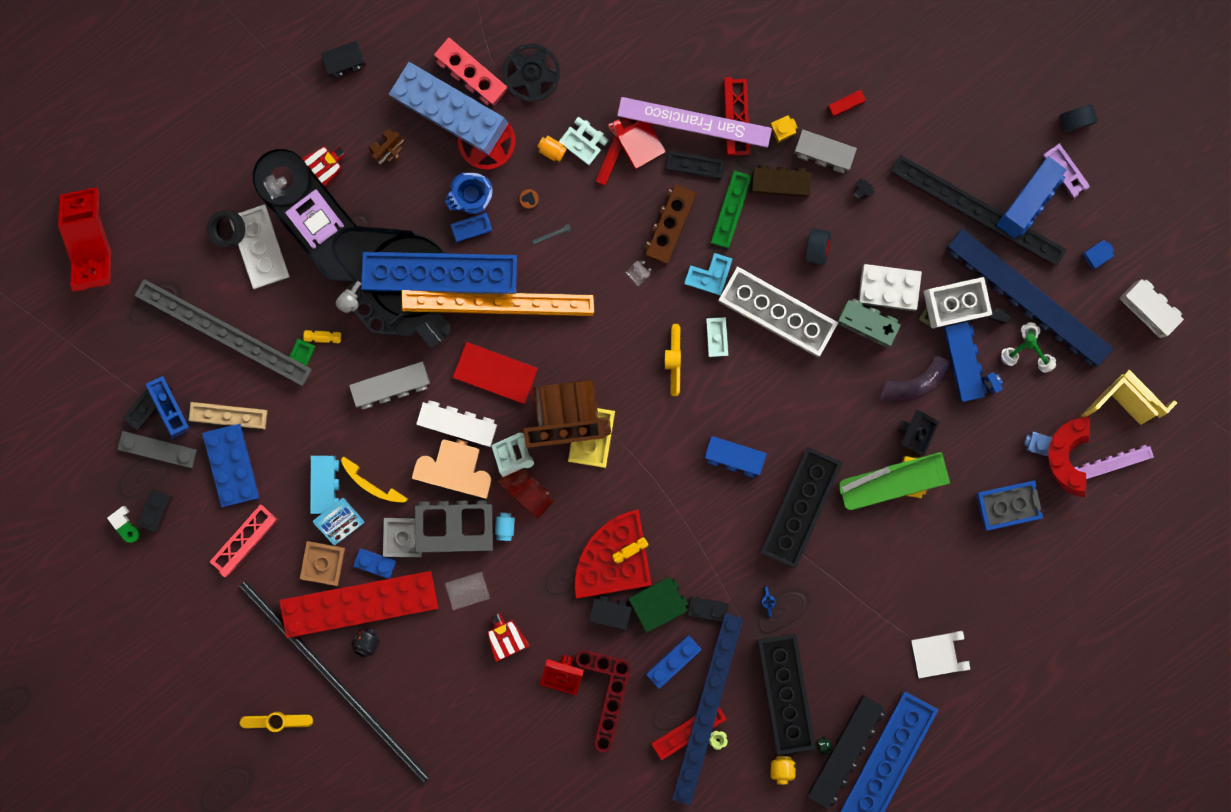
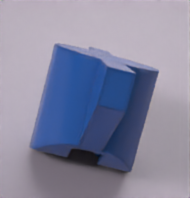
M765 586L766 596L762 598L761 603L768 609L769 617H772L771 608L775 605V599L769 595L768 586Z

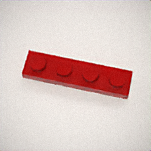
M718 707L713 728L727 720L720 707ZM696 716L651 743L661 760L688 744Z

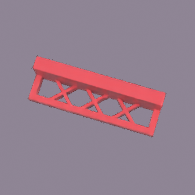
M260 504L211 559L210 563L220 571L219 573L223 577H228L278 519ZM262 510L268 518L262 524H257L256 515ZM248 526H254L253 535L250 538H244L243 530ZM233 541H241V548L237 552L231 553V543ZM221 555H228L229 562L224 567H221L216 560Z

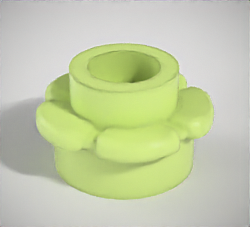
M714 731L711 733L709 744L714 749L720 750L727 745V735L723 731Z

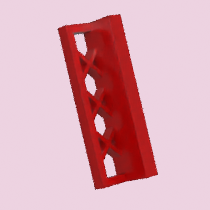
M725 77V118L734 120L735 115L737 117L736 121L739 119L741 122L749 123L747 79ZM743 83V92L737 96L733 92L732 84ZM737 101L744 105V110L740 115L733 110V105ZM726 139L727 156L750 155V144L745 143L746 151H735L736 141Z

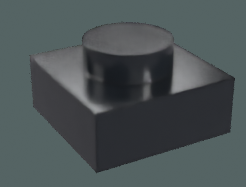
M995 308V311L991 310L992 315L987 318L1007 324L1009 323L1010 315H1007L1005 310Z

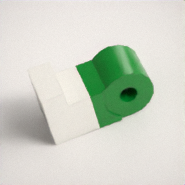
M122 506L107 519L123 540L132 543L140 538L141 531L130 522L126 516L129 510L126 506Z

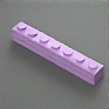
M1143 445L1138 450L1133 448L1128 450V453L1124 454V452H1121L1116 457L1108 456L1105 457L1106 460L1101 461L1099 459L1094 461V464L1086 463L1081 468H1078V466L1074 468L1085 472L1088 479L1154 458L1151 447Z

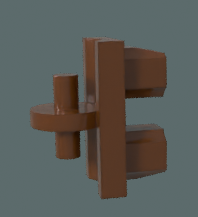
M387 129L382 134L386 141L381 146L375 142L369 147L373 154L372 157L381 166L386 161L390 162L394 157L399 161L401 157L398 153L402 150L401 146L405 142L396 131L393 132Z

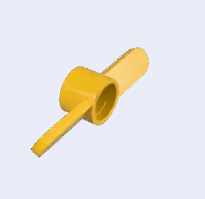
M673 324L671 328V350H665V369H671V395L678 396L680 393L681 365L679 324Z
M273 712L268 716H244L240 719V726L243 728H268L272 732H278L284 727H309L313 724V718L310 715H284L281 712ZM273 715H279L283 720L282 726L278 729L273 728L269 723Z

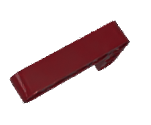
M581 650L576 655V663L579 667L611 675L595 738V748L599 752L605 753L611 749L630 674V664L622 658L589 650ZM581 654L589 655L590 661L587 664H582L579 661ZM601 658L607 659L609 662L608 667L600 668L597 664L598 660ZM619 663L627 665L625 673H619L616 670V666ZM620 682L623 688L621 691L615 692L612 690V684ZM611 700L618 703V708L614 711L607 708V703ZM604 720H612L613 727L605 729L602 725ZM599 739H607L609 745L606 748L599 747Z

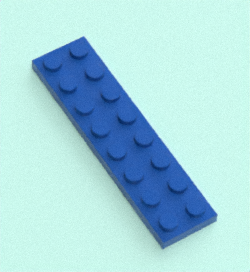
M363 252L362 291L402 292V290L471 294H516L517 255Z
M905 691L903 692L840 812H885L938 712L937 708Z

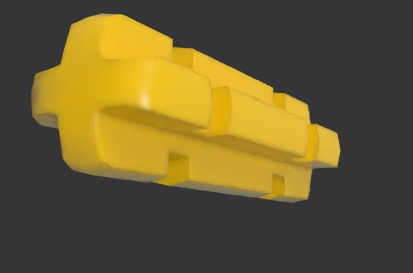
M305 330L303 338L305 342H312L314 340V342L330 343V341H333V343H340L341 333Z
M642 537L636 543L634 542L623 548L621 552H616L612 557L618 564L624 561V558L627 559L639 552L640 549L648 547V543Z

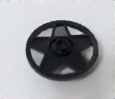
M525 44L514 49L506 58L503 66V79L508 90L517 98L525 101H539L548 97L556 89L560 79V66L555 55L546 47L538 44ZM525 49H537L530 58L519 52ZM547 54L553 60L556 71L545 67ZM510 60H512L517 71L507 78V68ZM554 82L548 91L540 95L541 83ZM525 86L530 97L519 94L513 88Z

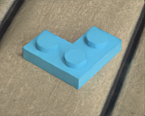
M714 253L709 271L690 265L684 284L721 296L732 258Z

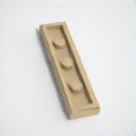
M191 402L189 421L229 426L241 423V427L266 429L268 410Z

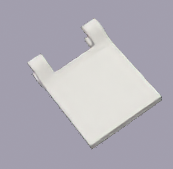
M963 631L911 640L919 678L970 670L969 661L957 663L953 641L964 639Z

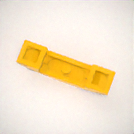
M342 457L341 461L351 478L363 489L385 500L393 502L408 501V498L391 488L388 494L357 475L361 467L346 457Z

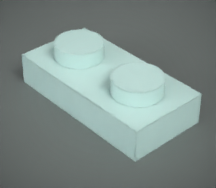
M726 317L706 319L709 357L728 356Z

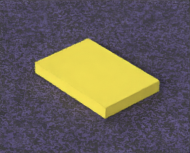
M598 408L599 417H609L612 433L615 411ZM611 434L603 439L571 442L568 462L606 468Z

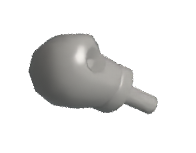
M359 281L355 283L351 291L346 289L336 300V306L342 312L348 313L358 308L359 304L356 300L358 296L355 292L361 285Z

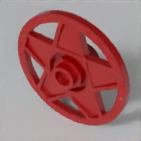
M508 123L488 155L498 162L496 164L480 165L479 163L487 154L474 146L470 158H468L460 138H458L459 151L463 158L473 167L483 170L495 169L502 166L511 157L515 148V134ZM511 137V146L507 155H505L501 144Z

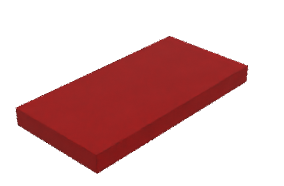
M466 342L453 378L525 404L538 368Z

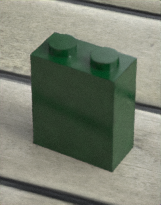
M667 577L629 597L646 632L687 612L686 607L689 605L684 595L679 596L677 590L680 588L675 578L671 580L670 577Z

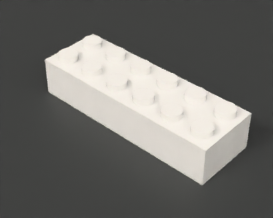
M738 266L718 300L719 303L816 357H820L838 324L833 319Z

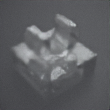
M273 175L267 177L263 182L272 199L278 197L282 193L281 188L287 184L284 176L276 180Z
M637 260L626 272L638 286L650 276L652 270L651 267L646 270L642 266L645 262L644 260L640 262Z

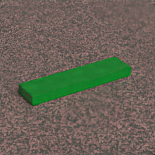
M734 170L711 244L729 249L752 176Z

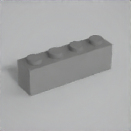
M420 362L351 384L349 387L356 407H361L364 410L373 407L372 403L377 401L383 404L391 401L390 397L396 395L398 398L409 395L408 391L416 389V392L426 390L427 385H430L424 362Z

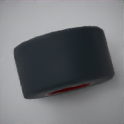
M1092 104L1060 114L1064 132L1073 131L1098 122Z
M815 228L810 231L806 247L807 262L821 265L826 264L831 245L830 231Z

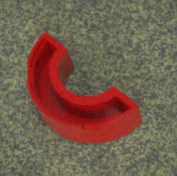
M1090 417L1071 420L1059 428L1050 442L1048 451L1050 470L1055 481L1068 493L1085 498L1086 473L1075 469L1069 461V456L1077 445L1089 442Z

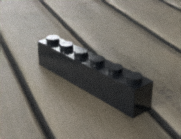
M864 695L861 696L807 793L808 798L827 809L830 805L833 806L835 804L839 788L843 789L848 780L845 777L848 772L852 773L858 754L861 756L866 748L864 743L867 738L871 739L876 730L874 725L877 721L880 722L885 714L882 705Z

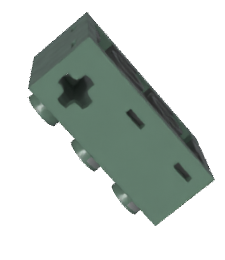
M856 299L845 302L836 321L838 325L886 348L892 345L901 326L897 323L898 320L889 315L883 317L880 315L881 312L872 307L867 309L863 307L862 302ZM885 326L888 327L887 331L890 332L888 335L884 334L885 330L883 328Z

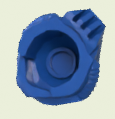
M461 173L453 179L450 185L451 191L448 193L445 203L450 210L465 211L471 214L481 213L491 200L492 184L488 178L481 174Z

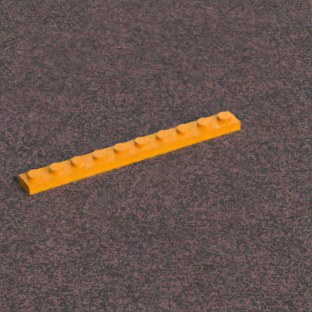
M402 290L401 293L402 311L593 316L594 314L593 295L471 294Z

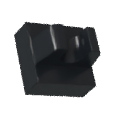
M862 177L856 183L860 188L854 195L858 199L865 193L870 197L876 189Z

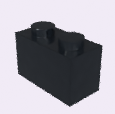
M357 40L321 53L330 78L334 77V79L343 77L345 72L351 70L352 72L360 71L363 69L362 66L366 65Z
M152 489L137 525L152 532H159L173 496Z
M599 595V598H594L589 621L626 630L632 607L628 606L629 602L618 600L617 603L610 602L609 597Z

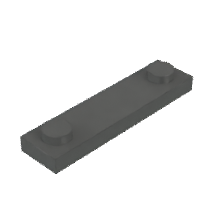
M122 431L118 450L189 468H193L197 454L196 449Z

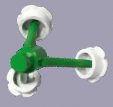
M1033 322L1022 326L1021 332L1025 341L1017 349L1008 348L1003 349L1001 352L1002 362L1009 366L1017 363L1019 359L1018 353L1024 348L1034 349L1040 357L1038 368L1042 372H1050L1056 366V359L1048 354L1043 355L1036 342L1038 334H1040V328Z

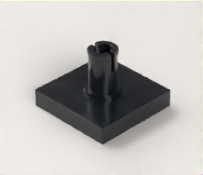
M916 409L911 423L905 420L900 422L901 425L907 428L898 426V431L905 433L901 445L924 457L939 421Z

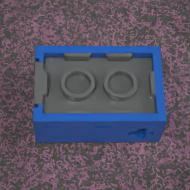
M1035 480L975 493L983 530L987 531L1042 519L1043 515L1040 512L1041 506L1038 492L1034 488L1036 487Z

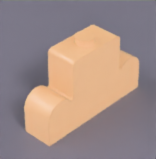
M459 439L456 442L442 440L436 462L430 456L420 457L416 462L412 479L486 499L492 480L489 473L485 471L475 473L480 450L467 446V441Z

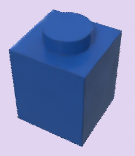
M1105 240L1082 253L1092 270L1115 256L1112 245L1109 242H1105Z

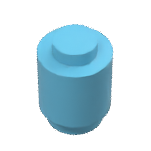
M500 512V516H496V540L511 541L512 536H514L515 517H511V513Z

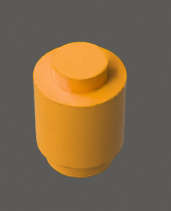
M547 136L546 139L542 137L537 146L540 148L539 153L558 162L561 161L567 148L563 147L562 143L550 136Z

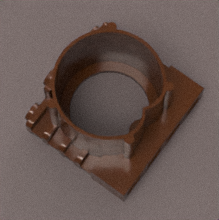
M594 379L532 387L536 425L523 428L526 448L603 439L611 434L609 417L598 416Z

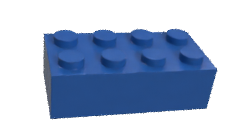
M1048 156L997 223V226L1014 239L1019 234L1023 236L1033 224V220L1041 213L1044 205L1054 195L1055 190L1065 180L1066 177L1063 175L1067 169Z

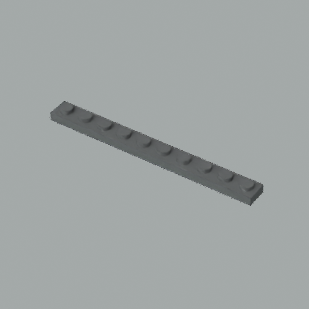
M143 279L135 294L136 297L301 386H304L312 372L311 368Z

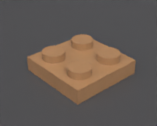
M307 541L300 579L338 586L345 548Z

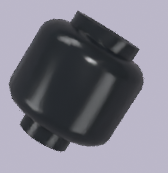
M370 628L358 630L351 643L353 652L364 658L372 656L380 643L379 638L376 636L377 632Z

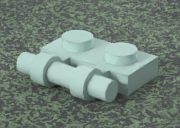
M578 117L574 123L579 126V129L576 131L570 127L559 142L590 166L601 151L595 145L600 142L605 146L609 140L603 136L604 133L600 130L597 131L591 127L587 120L583 121ZM587 132L593 139L589 141L582 134Z

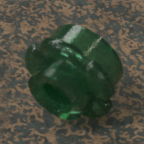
M825 736L817 739L819 753H826L828 755L829 751L832 750L830 739H826Z

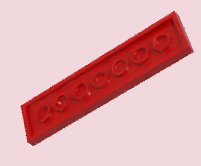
M431 571L279 600L286 638L438 609Z

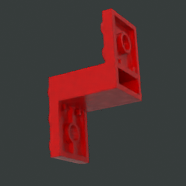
M98 187L61 194L58 227L71 261L70 286L72 292L111 284V249L99 216Z

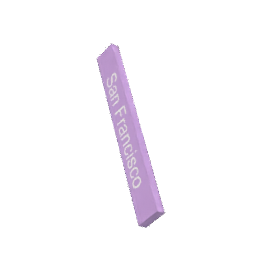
M621 97L617 115L622 118L767 148L772 128L624 97Z

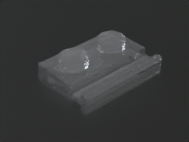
M482 572L445 583L453 610L490 599Z

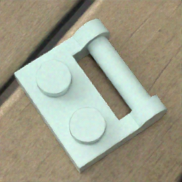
M517 433L491 445L502 477L534 465L533 458L529 455L525 445L524 433ZM516 444L519 446L522 456L519 460H517L513 445Z

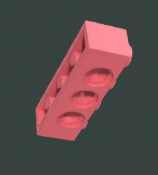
M448 38L434 54L437 59L435 62L441 68L447 67L452 71L450 75L457 81L461 79L465 82L464 87L472 94L474 92L480 95L479 99L487 106L489 104L494 106L508 90L504 83L451 38ZM453 57L461 59L460 63L456 66L450 64V60ZM473 69L475 75L472 78H467L465 76L466 70ZM481 82H488L490 87L487 90H481L479 88Z

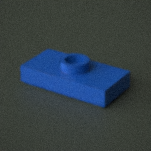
M487 213L450 224L456 243L493 231Z

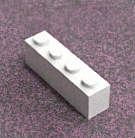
M428 400V404L423 402L417 425L491 447L498 426L494 424L495 420L486 417L480 420L475 418L476 414L465 411L463 415L457 413L458 409L450 406L443 409L439 407L440 403Z

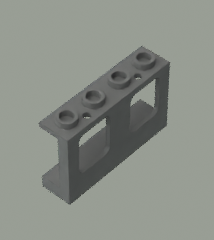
M487 500L475 501V505H468V501H456V505H449V501H437V505H430L429 502H418V506H413L415 511L414 552L493 551L492 504H487ZM483 509L484 534L464 536L462 534V510ZM424 510H445L446 534L444 536H424Z

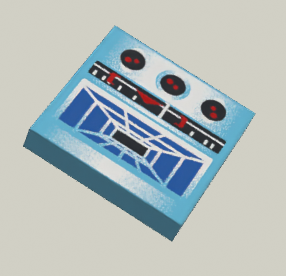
M344 498L313 520L317 528L334 546L365 523Z

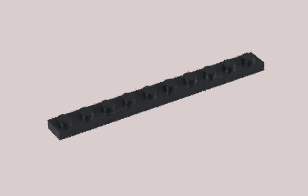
M902 155L898 157L890 171L1056 267L1067 250L1030 228L1023 236L1019 234L1014 239L997 226L1004 213Z

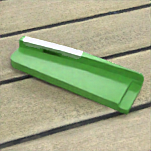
M939 452L844 479L840 482L839 489L843 496L845 507L849 510H855L950 484L943 454Z

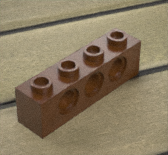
M675 184L674 188L670 187L666 196L669 199L667 206H662L659 216H662L659 223L655 222L651 232L654 234L652 241H647L644 251L647 252L646 257L667 265L696 197V192ZM673 202H680L682 209L674 211L671 207ZM672 219L675 222V226L672 229L666 228L664 226L665 220ZM659 237H665L668 243L665 246H659L656 240Z

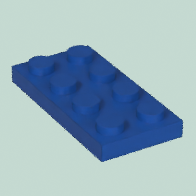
M241 423L202 433L221 507L260 498Z

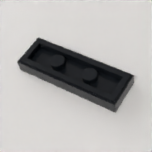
M668 151L665 170L722 180L725 160Z

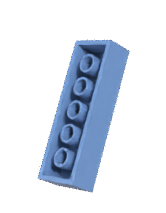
M408 62L389 93L395 101L487 155L490 154L509 123L503 116Z

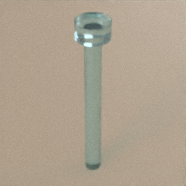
M566 224L564 228L535 239L532 242L536 244L564 231L569 232L571 228L569 224Z

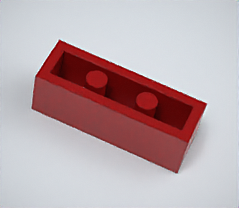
M859 90L828 105V109L832 117H835L864 103L866 99L862 91Z

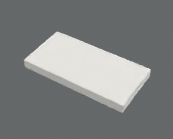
M264 204L238 213L244 220L246 228L245 236L238 246L253 289L289 278L290 275L266 205ZM230 220L231 225H232V228H233V231H234V225H233L232 221Z

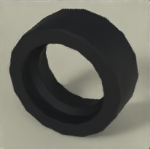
M219 211L213 214L208 221L207 233L210 240L216 246H236L245 236V222L237 212ZM222 218H229L234 225V234L230 240H224L219 234L218 227Z

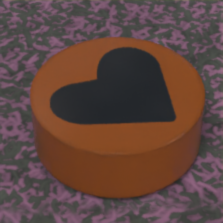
M531 189L524 190L520 195L521 205L526 209H532L537 206L539 202L538 194Z

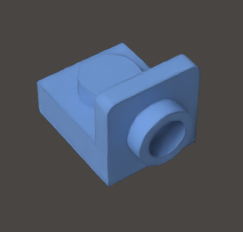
M1030 432V435L1027 434L1024 441L1026 451L1048 456L1050 442L1053 437Z

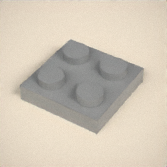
M384 518L383 556L422 557V552H414L415 519Z

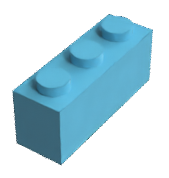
M311 456L310 514H322L339 501V498H336V491H339V479H336V471H339V460H336V456Z

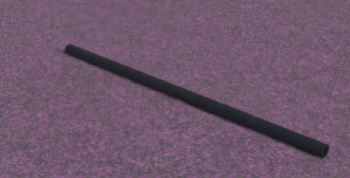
M247 581L243 582L239 588L286 637L282 618ZM298 636L287 638L416 777L424 783L430 776Z

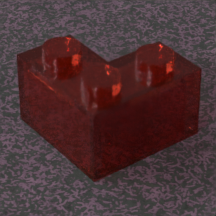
M524 468L502 477L498 482L537 518L554 502L549 497L551 493L543 486L539 488L540 483L533 477L529 479L530 474Z

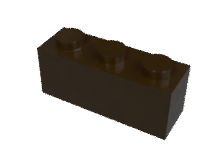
M758 165V168L753 170L752 193L809 197L812 172H807V169L804 168L788 171V167H777V170L769 169V166Z

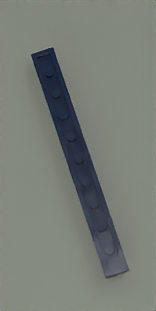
M724 614L672 800L689 805L692 803L743 618Z

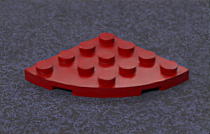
M639 509L624 513L610 520L589 540L581 554L576 570V598L652 585L645 548L640 549L639 552L627 559L624 558V561L618 564L612 557L616 552H621L623 548L634 542L636 543L637 540L643 537Z

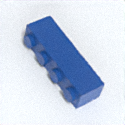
M968 322L944 327L960 402L985 397L984 393H987L985 382H982L980 377L983 371L981 363H977L976 359L978 349L977 345L972 342V337H974L972 325L969 326Z

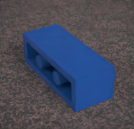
M711 436L704 458L708 459V464L718 466L721 463L726 465L725 469L737 472V469L745 471L744 475L755 478V475L761 474L767 453Z
M687 635L647 671L646 675L660 689L702 649Z

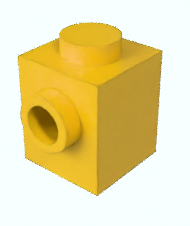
M789 115L770 124L777 143L795 136L796 129H798L793 118L790 119Z

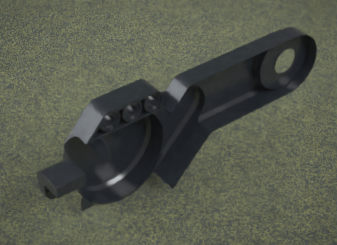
M274 149L268 151L257 160L254 166L252 180L259 196L323 275L333 282H353L346 288L350 291L357 281L362 282L363 252L446 254L432 239L424 235L415 234L409 230L356 226L305 161L291 150ZM284 166L291 170L293 181L288 188L277 189L271 184L270 174L276 167ZM317 189L343 223L344 227H339L336 222L334 226L338 231L321 244L314 239L313 242L316 244V248L313 249L285 212ZM310 198L299 206L296 211L299 215H302L315 203ZM361 285L356 291L358 296L356 300L359 305L354 312L373 334L412 336L415 332H418L431 349L435 348L450 335L451 327L440 312L402 311V292L362 291ZM364 305H367L370 309L366 316L360 314V308ZM376 320L382 323L378 331L372 329V323Z

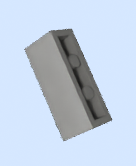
M802 130L794 154H797V158L808 161V159L816 161L815 164L826 167V165L834 167V171L844 173L850 170L857 148Z

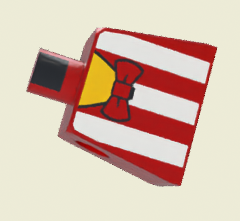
M324 146L302 159L327 188L343 170L338 161L346 156L340 146L331 153Z
M501 613L490 617L494 628L488 631V636L496 662L530 646L513 620L505 623Z

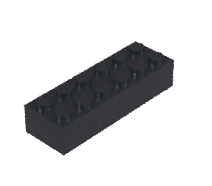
M805 448L760 553L791 567H797L843 462L812 448Z
M796 633L757 639L776 754L782 755L816 749Z

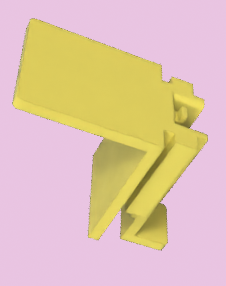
M1128 370L1117 378L1080 417H1087L1097 411L1112 395L1142 425L1155 416L1161 418L1166 415L1177 402L1174 400L1164 406Z

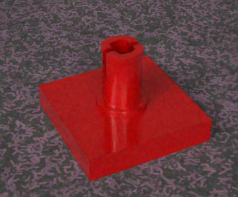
M567 655L561 657L560 663L547 659L540 685L577 695L584 670L571 666L573 662L571 656H569L567 663H565Z

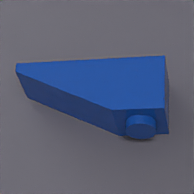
M162 376L145 384L170 438L173 439L188 432L189 427L164 377Z

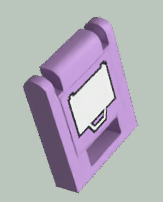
M317 189L285 212L313 249L316 248V244L313 242L314 239L321 244L338 231L334 226L336 222L339 227H344L343 223ZM311 198L315 205L302 215H299L296 209Z

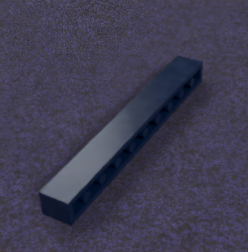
M961 229L946 247L949 250L948 254L956 260L959 258L963 261V266L971 272L974 270L979 274L978 278L984 277L985 283L989 282L994 286L993 290L1001 296L1003 294L1009 298L1008 302L1014 307H1021L1024 310L1023 314L1031 320L1033 318L1039 322L1038 326L1045 331H1051L1054 334L1053 338L1058 342H1065L1069 346L1068 349L1075 355L1080 354L1088 366H1100L1113 348L964 229Z

